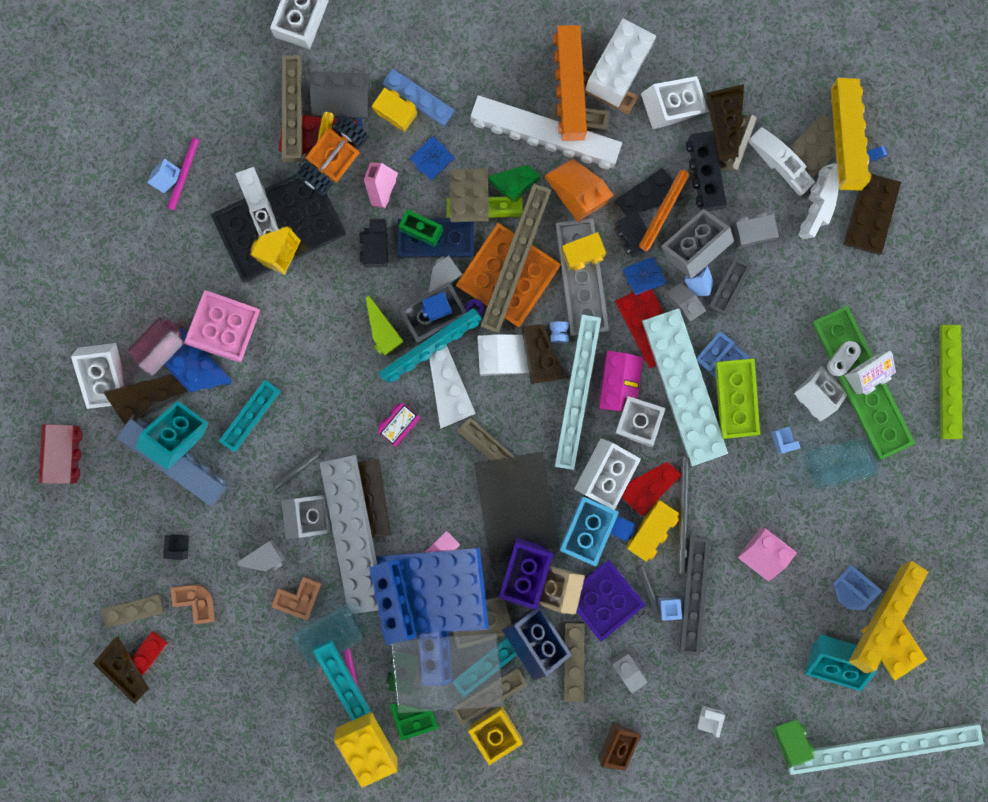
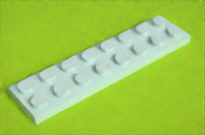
M678 308L643 320L642 324L687 457H689L690 466H695L728 454L680 309Z

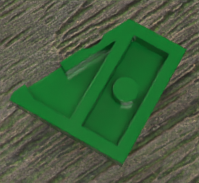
M394 702L389 705L401 741L433 731L439 727L433 708Z

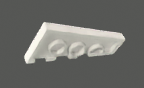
M446 346L444 349L433 353L429 359L441 429L476 413L448 347Z

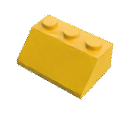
M284 227L260 236L258 241H255L251 247V255L264 266L285 275L301 240L290 228Z

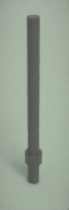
M681 457L679 548L676 549L678 573H686V558H688L686 542L689 457Z

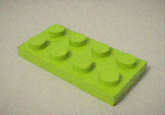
M755 358L715 362L722 439L760 435Z

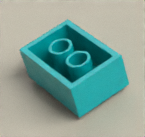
M176 401L139 434L135 448L168 470L204 436L208 422L179 401Z

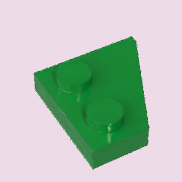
M528 164L488 177V181L512 202L528 191L533 184L541 180L540 174Z

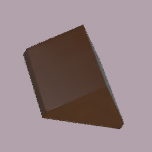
M613 722L598 756L600 765L606 768L626 771L641 734Z

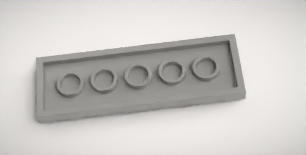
M590 218L579 222L575 220L555 223L570 336H578L582 315L601 318L599 333L608 332L600 263L592 264L590 262L585 264V268L579 271H574V269L569 271L561 252L562 245L594 234V220Z

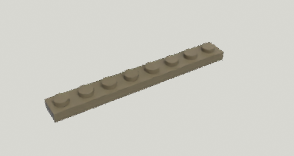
M537 184L532 186L480 327L499 334L550 197L551 189Z

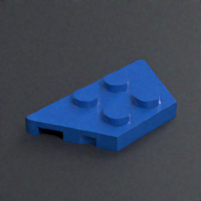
M181 328L164 361V366L189 392L211 389L222 384L230 385L232 383L230 377L204 350L184 344L188 333Z

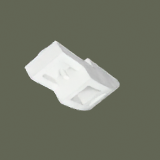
M761 127L749 138L748 142L771 169L776 168L799 196L803 195L815 183L806 172L805 168L807 166L769 131Z
M836 163L824 166L819 172L817 182L811 188V194L808 199L813 204L810 206L809 214L801 224V230L798 234L802 239L815 237L819 227L828 225L832 218L839 189Z
M255 167L235 173L259 237L279 230Z

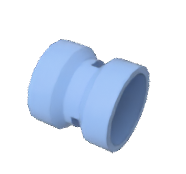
M550 322V329L552 330L550 341L553 343L569 342V336L567 335L569 322Z

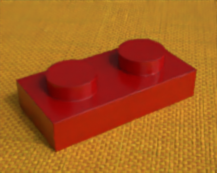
M154 631L149 634L131 658L142 675L147 672L168 644L166 640Z

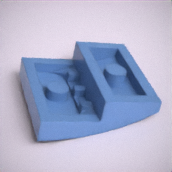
M719 331L696 359L698 364L716 379L715 362L748 359L749 356L738 348L734 341Z

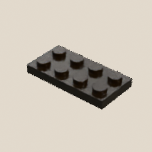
M871 174L870 182L867 183L862 191L858 190L843 245L877 255L882 254L901 182Z

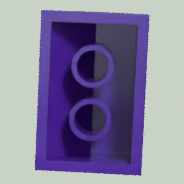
M516 538L499 598L537 609L553 553L536 543Z

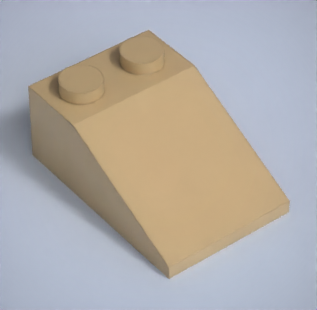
M550 566L538 605L560 613L576 614L585 576Z

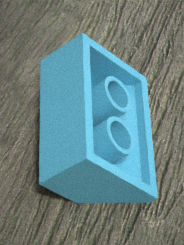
M581 496L559 550L596 566L619 512Z

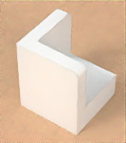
M702 706L697 728L710 732L719 738L725 714L720 710Z

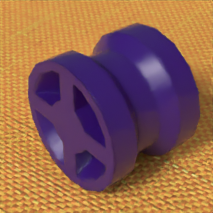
M473 299L467 302L465 306L466 312L474 308L481 317L483 316L484 306L481 301Z

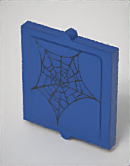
M432 136L409 159L418 167L419 172H423L432 181L454 157L445 149V145H441Z
M654 257L623 268L627 284L631 286L635 295L666 283L661 272L662 268L658 267Z

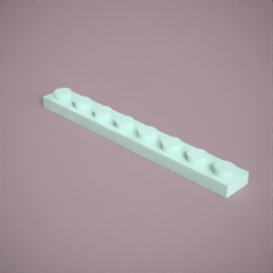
M581 316L555 467L574 470L601 323V318Z

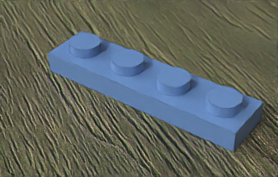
M393 68L382 83L383 87L389 91L391 89L396 91L401 99L411 101L416 106V109L445 127L455 112L453 108Z

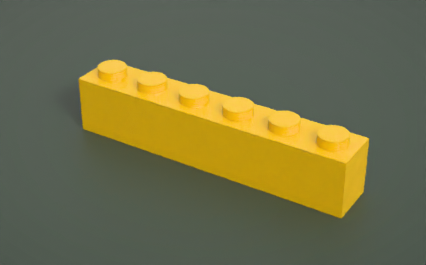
M837 78L831 87L839 190L862 191L867 183L870 182L871 173L868 171L869 155L866 151L868 140L865 137L866 121L863 118V88L860 85V79Z
M913 561L901 565L848 662L865 673L876 671L928 574L927 570Z

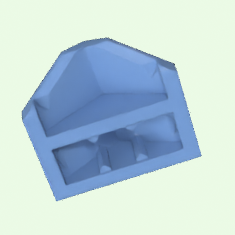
M852 565L833 583L838 601L847 609L865 611L883 592Z

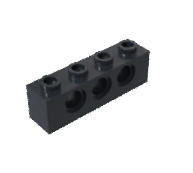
M714 131L691 134L688 141H686V150L691 155L689 167L694 172L695 177L692 179L693 188L697 189V208H700V211L703 209L706 211L724 209L727 202ZM698 151H704L706 157H700ZM701 169L708 170L709 176L703 175ZM704 188H711L713 194H707Z

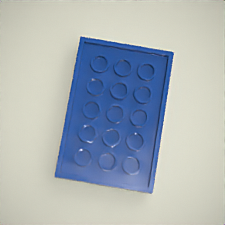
M480 548L376 556L377 564L399 560L416 633L486 630L489 628Z

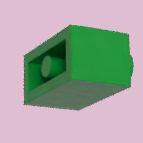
M406 209L398 226L400 232L433 247H436L443 232L442 225Z

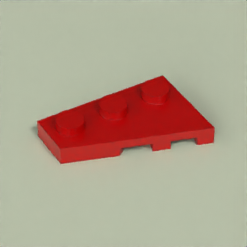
M665 462L629 481L621 498L643 517L681 474L669 462Z

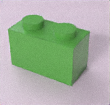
M798 719L773 729L789 769L814 759V748L811 743L807 742L805 737L806 730L803 724L799 723Z

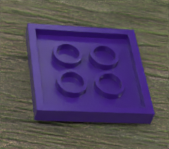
M607 559L584 578L576 612L600 642H602L646 605L611 561Z

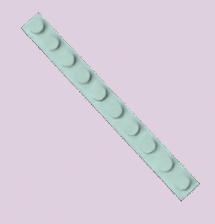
M971 723L815 748V755L812 761L790 769L788 768V771L791 775L982 745L984 743L981 726L978 723Z

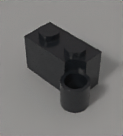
M386 218L370 219V228H364V232H360L359 235L360 244H363V251H360V262H363L365 268L388 267V230Z

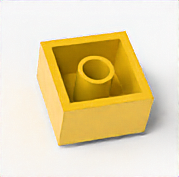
M502 705L468 726L470 736L488 765H491L523 744L521 735Z

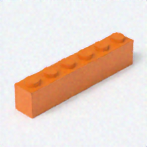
M580 25L557 26L556 33H553V45H556L554 63H557L555 80H558L556 98H559L560 103L557 104V116H560L561 122H558V134H561L562 141L585 140L587 134L581 30Z

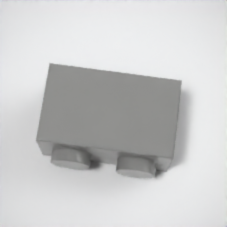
M767 213L756 215L754 219H749L748 217L738 219L733 225L737 248L774 241L778 238L779 234L774 214L767 216Z

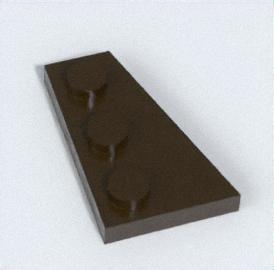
M117 636L93 664L135 704L149 690V687Z

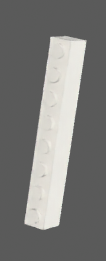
M479 95L471 114V122L478 128L487 127L496 134H509V137L512 139L520 140L521 138L527 140V143L530 145L538 146L539 144L545 146V149L555 152L557 150L570 158L576 156L585 163H597L603 169H614L622 145L620 141L587 131L585 140L562 141L561 134H558V121Z

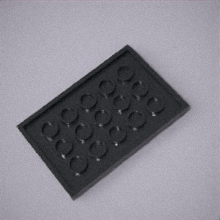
M296 174L264 189L278 229L288 227L301 240L292 261L347 235L327 192L324 196L318 194ZM245 198L210 214L242 283L272 271V269L264 266L251 255V247L255 241H258L259 234Z

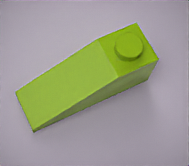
M368 295L366 303L372 336L376 343L374 348L380 355L384 353L387 357L402 346L404 341Z

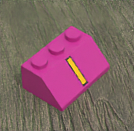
M607 351L605 353L598 409L623 413L628 396L638 399L643 363L642 357L614 351Z

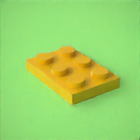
M902 622L881 662L891 678L896 681L926 661L927 658ZM867 626L864 627L863 629H861V632H862L863 634H864V632H865Z

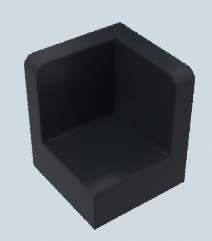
M165 535L163 559H187L189 535Z

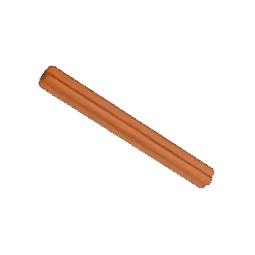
M682 169L677 174L639 244V247L644 251L650 249L689 177L687 171Z

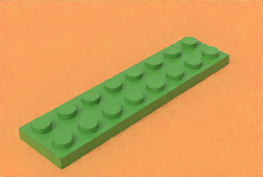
M848 305L811 322L829 360L843 343L853 341L859 345L860 355L847 373L873 357ZM850 347L848 351L850 354H853V349ZM837 363L838 369L842 368L841 363ZM844 375L837 376L878 460L887 458L915 444L886 383L882 385L881 383L874 386L875 390L867 395L864 393L856 394Z

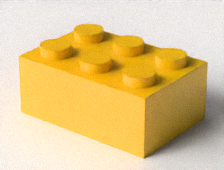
M372 712L336 728L334 741L361 788L397 772L398 758Z

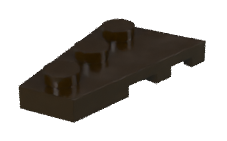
M543 325L521 327L531 384L569 378L560 364L559 357L556 356L552 348V343Z

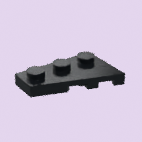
M661 168L618 197L615 201L626 216L636 211H646L661 206L673 182L665 170ZM681 193L678 195L676 201H681L684 199Z

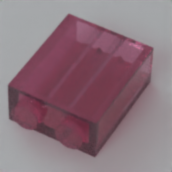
M161 317L128 349L137 365L151 376L184 344V340L181 338L182 333L176 328L177 326L169 319L165 321Z

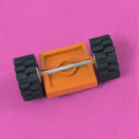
M343 114L332 126L334 131L330 128L327 129L305 159L308 162L305 161L296 173L304 183L322 196L333 185L332 181L337 183L360 154L355 148L360 149L369 138L368 133L360 125H357L355 121H352L351 118Z

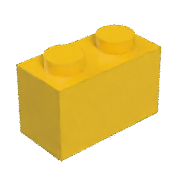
M384 88L373 103L372 109L374 113L405 133L417 115L416 106L409 100L404 101L399 98L400 95L392 89L389 91Z
M598 232L561 247V252L569 271L572 269L579 271L585 268V264L590 262L597 264L603 261V257L606 255Z

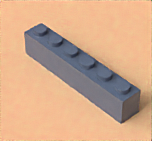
M130 419L117 436V439L208 505L212 506L217 503L228 487L224 484L225 480L217 474L213 476L209 473L210 469L202 463L198 465L193 461L195 458L187 452L171 468L166 470L135 448L139 434L148 427V424L141 419Z

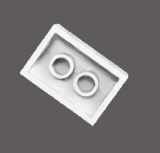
M601 438L575 490L615 510L641 459L614 443Z

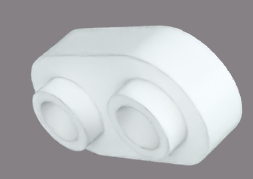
M848 341L839 347L828 362L827 368L830 374L841 376L847 373L861 352L856 342ZM850 347L853 349V354H850L848 351ZM837 363H841V369L837 368Z

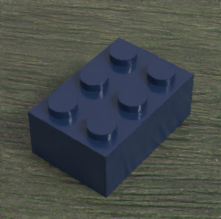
M540 605L537 606V609L526 611L502 630L533 681L547 677L572 656Z

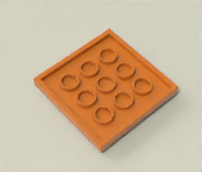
M497 223L456 284V287L488 307L515 233ZM531 245L504 318L520 328L561 266L559 262Z

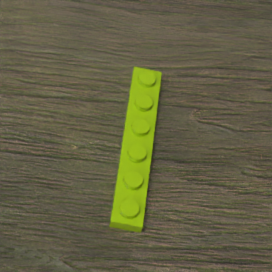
M939 325L941 439H963L961 325Z

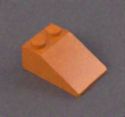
M571 159L544 176L577 222L606 205L614 196L601 178L575 159Z

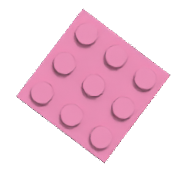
M204 290L184 344L241 363L260 309Z

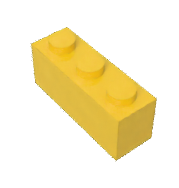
M658 500L652 506L625 548L646 562L649 559L652 560L657 553L656 548L659 543L663 544L666 540L669 528H673L678 522L679 518L677 516L679 513Z

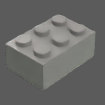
M703 209L661 247L666 259L692 279L732 244L734 239L729 226Z

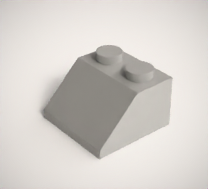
M326 495L281 500L286 539L331 533Z

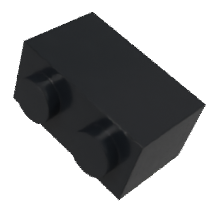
M636 211L617 220L614 230L618 238L621 237L624 241L623 248L626 254H630L633 258L646 252L639 247L647 232L639 212Z

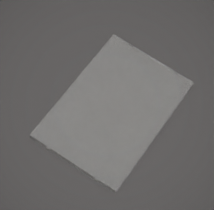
M496 633L410 639L392 644L398 713L503 706V689Z

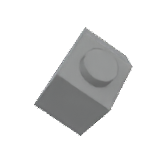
M443 256L435 262L436 265L433 266L429 292L449 281L452 285L462 277V273L449 256L446 258Z
M682 282L665 293L674 307L680 309L686 324L706 311L697 296Z
M271 540L238 561L237 564L241 567L265 572L270 569L275 571L282 566L281 562L285 560V557L274 540Z
M626 650L610 660L631 693H634L648 683Z

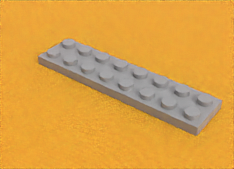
M356 455L321 462L320 468L348 613L356 614L379 610L374 597V587L370 579L369 570L370 566L377 565Z

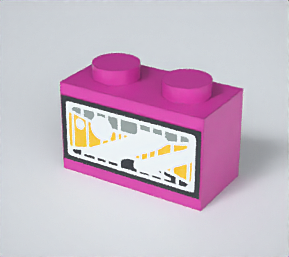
M397 403L390 411L392 415L389 419L384 418L378 425L380 428L378 433L394 447L400 444L421 419L404 403L400 405Z

